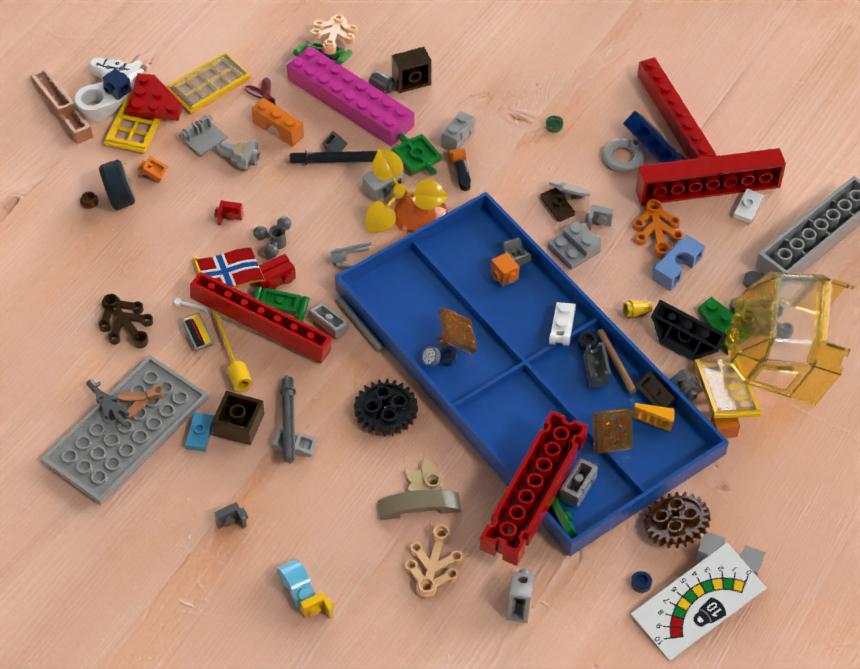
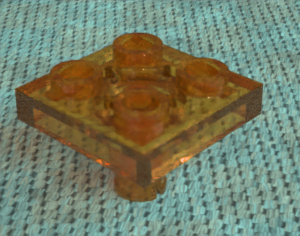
M444 307L440 309L438 314L443 335L438 337V344L442 348L450 344L471 354L476 352L478 349L471 320Z
M631 408L593 412L595 453L633 448Z

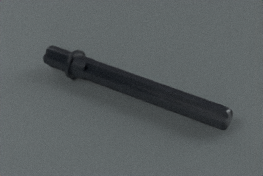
M305 151L290 153L289 158L290 163H305V165L307 163L373 162L377 151Z

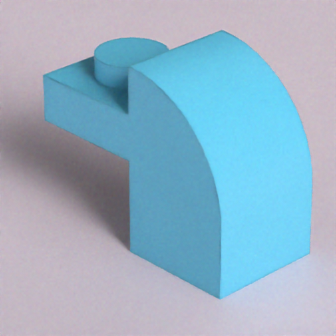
M292 559L275 568L283 586L288 588L297 608L301 607V601L315 595L309 582L311 581L309 575L298 560Z

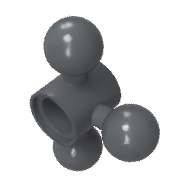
M280 217L277 220V225L272 226L269 232L261 225L254 228L253 235L257 240L270 239V244L264 248L266 257L275 258L278 255L279 249L286 246V231L291 227V220L288 217Z

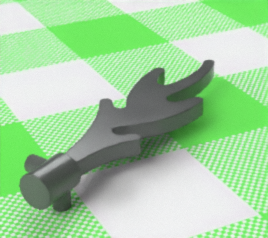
M89 379L86 385L96 394L97 403L103 399L102 409L106 418L109 419V413L113 412L116 420L127 428L128 424L121 419L119 413L129 416V412L120 404L115 403L118 402L117 397L108 395L98 388L101 385L100 381L95 383L92 379Z

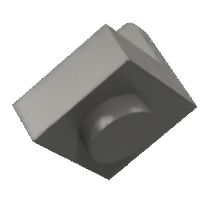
M520 238L503 242L504 253H508L519 267L531 261V255L522 248Z

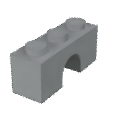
M707 531L703 536L695 561L700 563L722 547L725 538ZM745 545L743 552L739 556L757 576L765 552Z

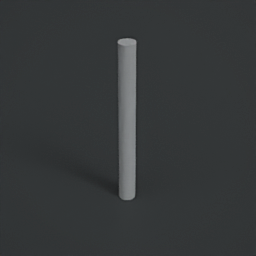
M339 296L336 299L337 303L378 352L383 351L384 346L346 300Z

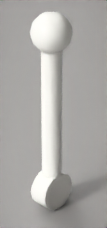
M180 298L174 300L176 306L184 305L204 310L206 313H210L212 310L207 306L183 302Z

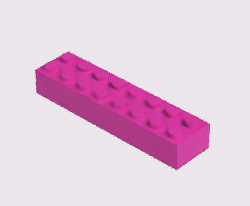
M309 46L287 64L288 80L389 146H393L400 140L397 137L399 133L407 134L414 128L413 111L313 47Z

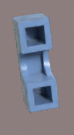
M688 235L682 240L679 239L674 248L666 252L661 262H657L654 265L652 280L671 291L682 279L683 268L678 264H685L693 268L703 257L705 245Z

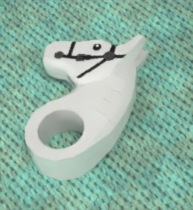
M94 58L90 63V71L94 76L100 77L102 82L85 86L76 93L75 104L82 117L88 122H99L114 113L122 105L127 95L117 100L111 94H107L103 89L102 77L116 68L130 78L132 89L137 73L144 72L143 69H139L143 63L138 60L134 63L126 64L121 60ZM92 101H99V102H100L99 104H96V105H91V106H90V105H87L88 103H90V102H92Z

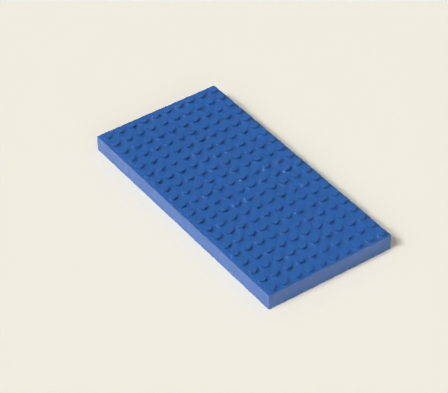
M487 192L335 276L336 291L346 300L356 314L507 486L511 483L540 429L544 430V422L551 410L566 416V421L569 423L576 420L588 425L587 439L582 449L577 451V458L563 484L580 458L598 467L597 478L591 484V488L578 508H574L559 499L560 489L556 495L564 509H568L573 516L571 522L578 536L571 539L563 530L552 506L549 507L541 522V525L569 557L653 503V501L659 499L660 496L665 495L726 455L729 441ZM520 238L522 248L531 255V261L520 266L518 280L502 286L493 278L490 272L491 260L504 254L503 242ZM557 302L576 304L569 346H565L563 343L549 344ZM604 329L637 389L635 393H629L607 351L606 354L611 372L609 386L589 388L583 361L585 351L578 346V337L581 333H594L597 336L598 344L601 340L597 335V331ZM429 346L435 347L439 351L443 347L452 346L458 353V360L451 366H444L439 361L436 366L431 367L423 364L421 356L423 350ZM649 371L677 398L669 407L674 409V422L671 431H666L632 418L635 403L655 406L636 386Z

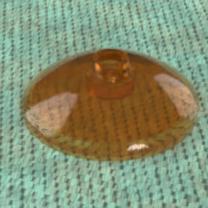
M409 194L402 198L394 208L396 215L395 223L401 231L409 235L447 214L448 209L443 202L436 208L424 210L415 205L416 195Z

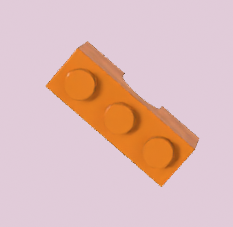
M262 98L252 107L253 123L265 130L273 125L279 133V139L293 147L304 137L303 122L265 98Z

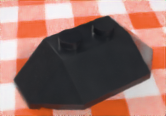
M659 300L651 315L659 342L693 361L719 352L727 337V334L662 300Z

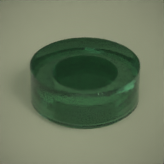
M555 115L549 116L546 119V129L553 133L561 131L563 119Z

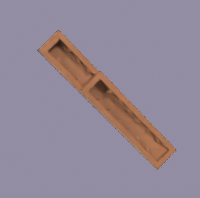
M45 68L30 74L32 80L75 142L80 144L93 138L91 126L78 112L75 103L50 72Z

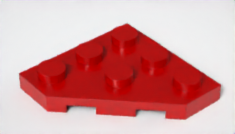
M137 73L126 111L127 116L179 121L183 107L177 97L154 74Z

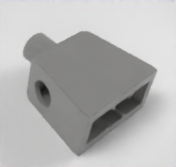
M520 569L518 572L513 573L507 620L528 623L534 576L527 569ZM519 598L524 600L522 604H519L516 602V599Z

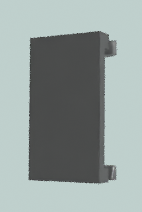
M599 342L594 350H591L590 344L587 345L585 354H583V361L589 388L609 386L611 372L604 342Z

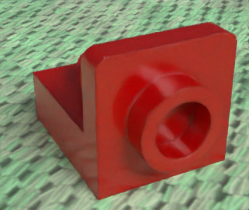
M221 200L214 214L218 225H222L224 218L242 220L244 215L242 203Z

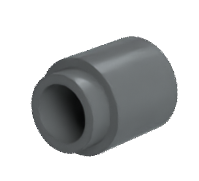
M374 71L370 75L369 84L385 94L394 90V78L380 71Z

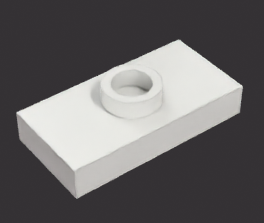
M746 189L734 212L733 218L750 224L764 195Z

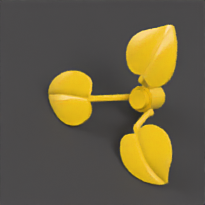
M379 148L373 161L372 170L374 175L380 180L386 181L392 178L395 184L392 190L394 197L386 206L381 201H376L368 207L365 217L367 230L369 233L387 231L393 227L396 215L389 207L397 198H404L407 194L416 195L415 205L421 209L430 210L440 206L447 199L448 195L432 179L420 181L416 186V192L408 191L407 187L403 184H398L395 176L403 172V162L400 157L391 150Z

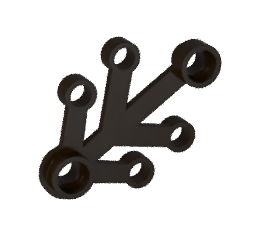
M115 294L105 295L102 300V307L105 311L102 320L99 321L100 331L108 332L111 329L109 320L112 313H114L116 319L112 332L108 335L109 342L116 345L121 341L120 331L123 324L131 334L133 344L138 348H144L148 344V335L144 331H138L131 321L142 322L144 326L149 327L153 324V316L151 314H141L144 308L143 304L139 301H120V298ZM121 308L132 309L133 313L123 312Z

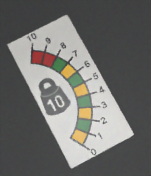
M727 542L631 614L669 661H671L767 589V587Z

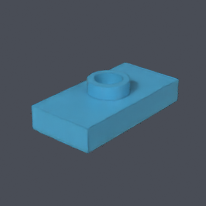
M194 412L185 445L186 449L206 452L214 415Z

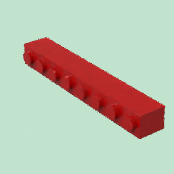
M653 57L639 61L637 76L688 159L716 156L712 146L657 59Z
M201 271L190 283L191 299L321 364L331 351L332 336Z

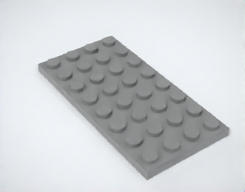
M149 355L108 395L117 397L118 394L126 391L146 393V391L154 386L161 385V391H164L165 395L163 398L149 401L135 417L127 418L124 413H119L121 419L128 424L127 428L116 420L113 412L109 413V419L106 418L101 401L41 458V461L66 481L102 505L209 399V396L190 381ZM118 399V402L115 403L128 410L134 402H123Z

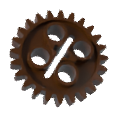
M678 492L675 493V496H671L668 493L666 499L660 496L661 501H653L654 507L648 506L649 512L644 513V528L648 538H652L653 543L659 541L661 547L665 543L668 548L672 544H675L676 549H678L679 544L687 547V542L694 544V538L701 540L700 533L706 534V528H710L709 521H711L709 508L706 506L705 501H701V497L695 498L693 493L689 497H687L686 492L682 496H679Z

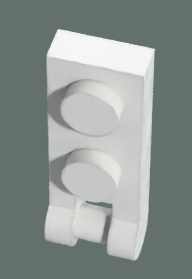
M556 303L549 344L563 343V345L569 346L576 304Z

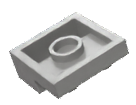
M578 221L564 228L563 234L548 242V248L571 270L600 253L601 247L600 238L596 234L592 235L585 223L580 224Z

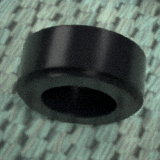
M592 332L581 333L578 337L579 348L585 351L587 345L590 344L591 350H594L597 346V336Z

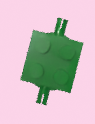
M403 132L399 133L397 137L402 143L394 147L393 152L400 157L403 166L412 176L422 170H427L431 176L436 175L437 170L432 165L442 161V155L423 134L414 138H407Z

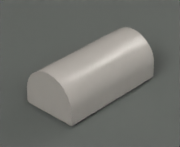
M323 302L309 310L308 316L335 338L339 339L347 332L349 322Z

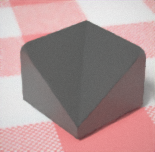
M332 131L322 142V145L330 152H341L348 143L336 132Z

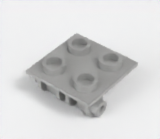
M204 115L200 121L196 120L195 123L184 128L183 132L178 135L200 156L228 138L226 134L211 123L213 121L211 115Z

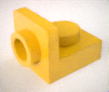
M323 591L300 602L301 613L304 618L316 616L323 609L329 619L333 617L335 606L330 597L327 598Z

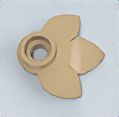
M424 460L422 470H406L407 479L411 483L408 487L409 491L441 490L443 487V480L438 475V467L429 460Z

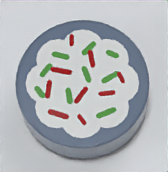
M430 346L423 350L421 356L423 364L431 367L436 366L441 358L440 351Z

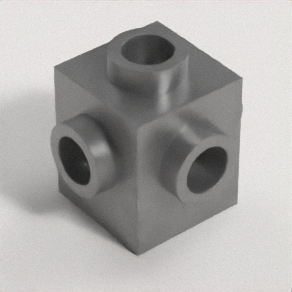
M685 369L680 370L669 379L689 401L695 400L698 394L703 391L699 378Z

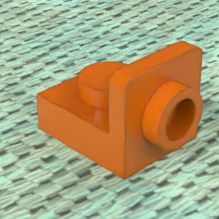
M149 156L147 161L142 160L138 170L140 172L138 177L141 178L145 174L160 182L168 166Z

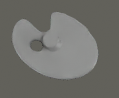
M553 180L549 182V185L560 187L565 192V199L570 200L572 194L589 197L591 194L588 190L572 184Z

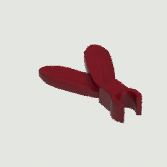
M269 78L262 80L261 89L250 85L245 87L249 94L260 99L265 98L276 105L275 98L270 95L271 81Z

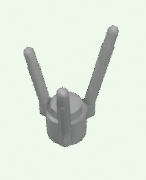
M372 242L331 249L332 264L336 263V267L344 268L354 266L343 263V261H347V254L367 251L370 248L366 246H371Z

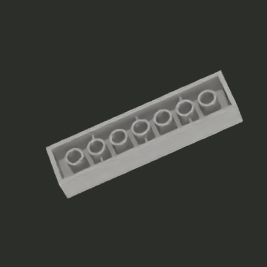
M855 176L850 178L760 251L755 267L782 288H785L860 226V179Z

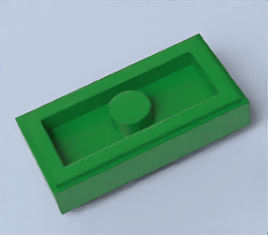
M555 496L551 506L563 530L573 539L578 536L571 522L573 516L568 509H564L562 503Z

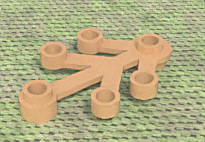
M335 15L327 22L314 21L311 38L319 39L322 36L329 35V38L323 43L322 51L325 54L336 53L337 45L335 40L337 35L345 43L352 44L355 41L358 28L355 25H348L347 19L342 15Z
M439 524L433 529L435 543L430 559L424 552L420 542H413L410 546L411 554L417 556L427 570L426 576L424 577L420 572L415 560L410 559L405 563L406 572L412 574L418 582L416 586L417 593L424 598L434 596L437 592V587L446 582L453 583L458 580V571L454 568H449L445 574L434 579L436 572L451 564L459 565L463 561V554L458 550L453 551L451 555L439 561L443 543L449 539L450 535L449 528L444 524ZM418 547L420 550L415 551L413 548ZM454 556H459L460 558H459V559H454L453 557H454ZM414 565L415 567L411 569L408 566ZM452 573V574H455L456 576L450 577V576H448V575ZM429 587L430 590H424L423 588Z

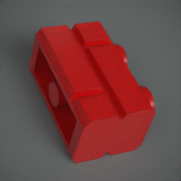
M283 254L259 265L265 281L255 283L263 289L275 290L278 286L284 283L289 284L296 278L295 267L287 255Z

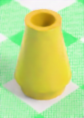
M628 300L623 303V314L625 317L634 318L652 312L650 301Z

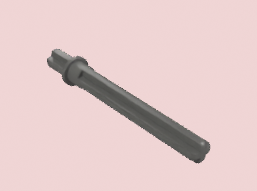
M286 375L282 379V388L280 390L283 409V460L291 464L295 460L294 395L296 394V389L294 388L293 377Z

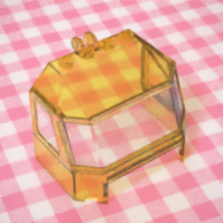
M770 271L744 290L741 296L737 297L734 301L733 307L736 308L732 318L734 325L728 326L726 329L727 337L725 339V345L729 347L728 353L731 354L730 364L748 385L815 406L841 376L843 367L840 365L843 357H848L850 349L830 343L828 340L831 304L844 288L852 290L854 286L848 282L823 274Z

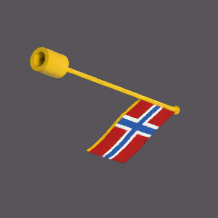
M252 248L236 249L213 257L192 258V263H195L198 274L201 271L233 288L265 281ZM212 309L232 363L227 368V372L235 391H245L252 386V380L246 364L235 360L218 313Z

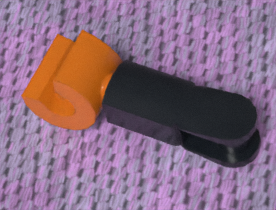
M465 148L449 150V159L452 165L455 164L460 189L462 191H469L471 188V178L467 166Z

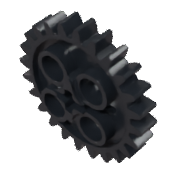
M378 379V384L371 382V387L365 385L364 391L359 390V396L355 397L354 403L355 417H357L358 423H362L363 429L368 427V433L375 430L376 436L380 432H383L384 437H386L387 432H390L391 436H394V431L401 434V428L408 430V424L413 425V419L417 418V398H415L414 392H410V387L404 388L403 382L396 385V380L389 383V380L386 379L385 383H382Z

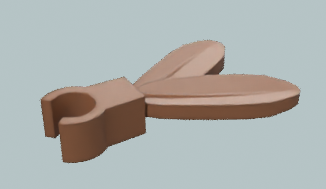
M156 385L146 391V393L126 391L118 394L117 398L123 402H134L127 410L129 416H126L127 418H132L149 401L161 399L165 395L164 391H161V385Z

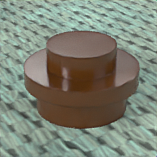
M90 191L83 193L80 198L81 206L86 209L96 207L99 202L97 195Z

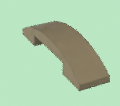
M416 490L378 500L380 520L400 518V514L434 510H440L441 514L461 512L459 493L448 490Z

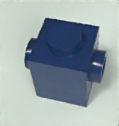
M116 68L102 77L104 91L107 94H111L117 100L131 92L130 78Z

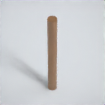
M604 329L598 330L597 335L601 342H604L605 349L629 393H635L637 389Z

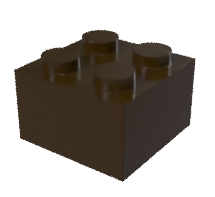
M425 47L392 55V78L395 80V87L398 93L431 85L432 60Z
M226 391L212 420L213 435L251 445L265 414L263 400Z

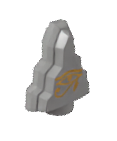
M255 141L239 142L237 144L221 143L216 148L219 154L230 158L232 163L237 164L238 168L248 170L251 164L256 165L260 158V151L257 150L259 143Z

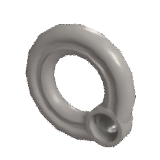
M615 139L609 142L602 152L605 164L619 172H631L638 169L645 157L643 144L639 139ZM619 148H625L634 157L631 161L623 163L614 159L613 152Z

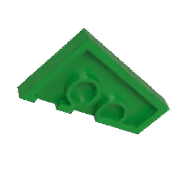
M712 296L699 306L698 312L705 323L727 334L723 343L724 351L727 355L753 335L754 329L742 326V320Z

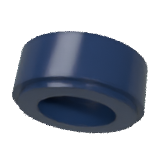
M446 346L440 350V362L442 365L451 366L457 362L458 353L454 347Z
M644 571L634 573L631 579L633 590L638 593L648 592L652 586L650 574Z

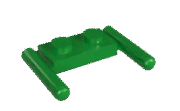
M304 41L293 51V54L298 56L311 46L331 60H336V63L339 65L352 55L351 50L344 51L345 48L336 47V53L325 54L322 51L323 44L310 43L309 41Z
M259 286L255 287L253 298L281 312L297 314L296 319L302 322L310 300L307 296L301 297V295L269 288L263 289Z

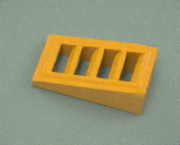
M635 403L632 418L660 429L671 431L674 422V409Z

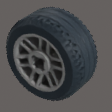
M114 160L100 165V176L113 209L119 210L133 205L135 197L122 162Z

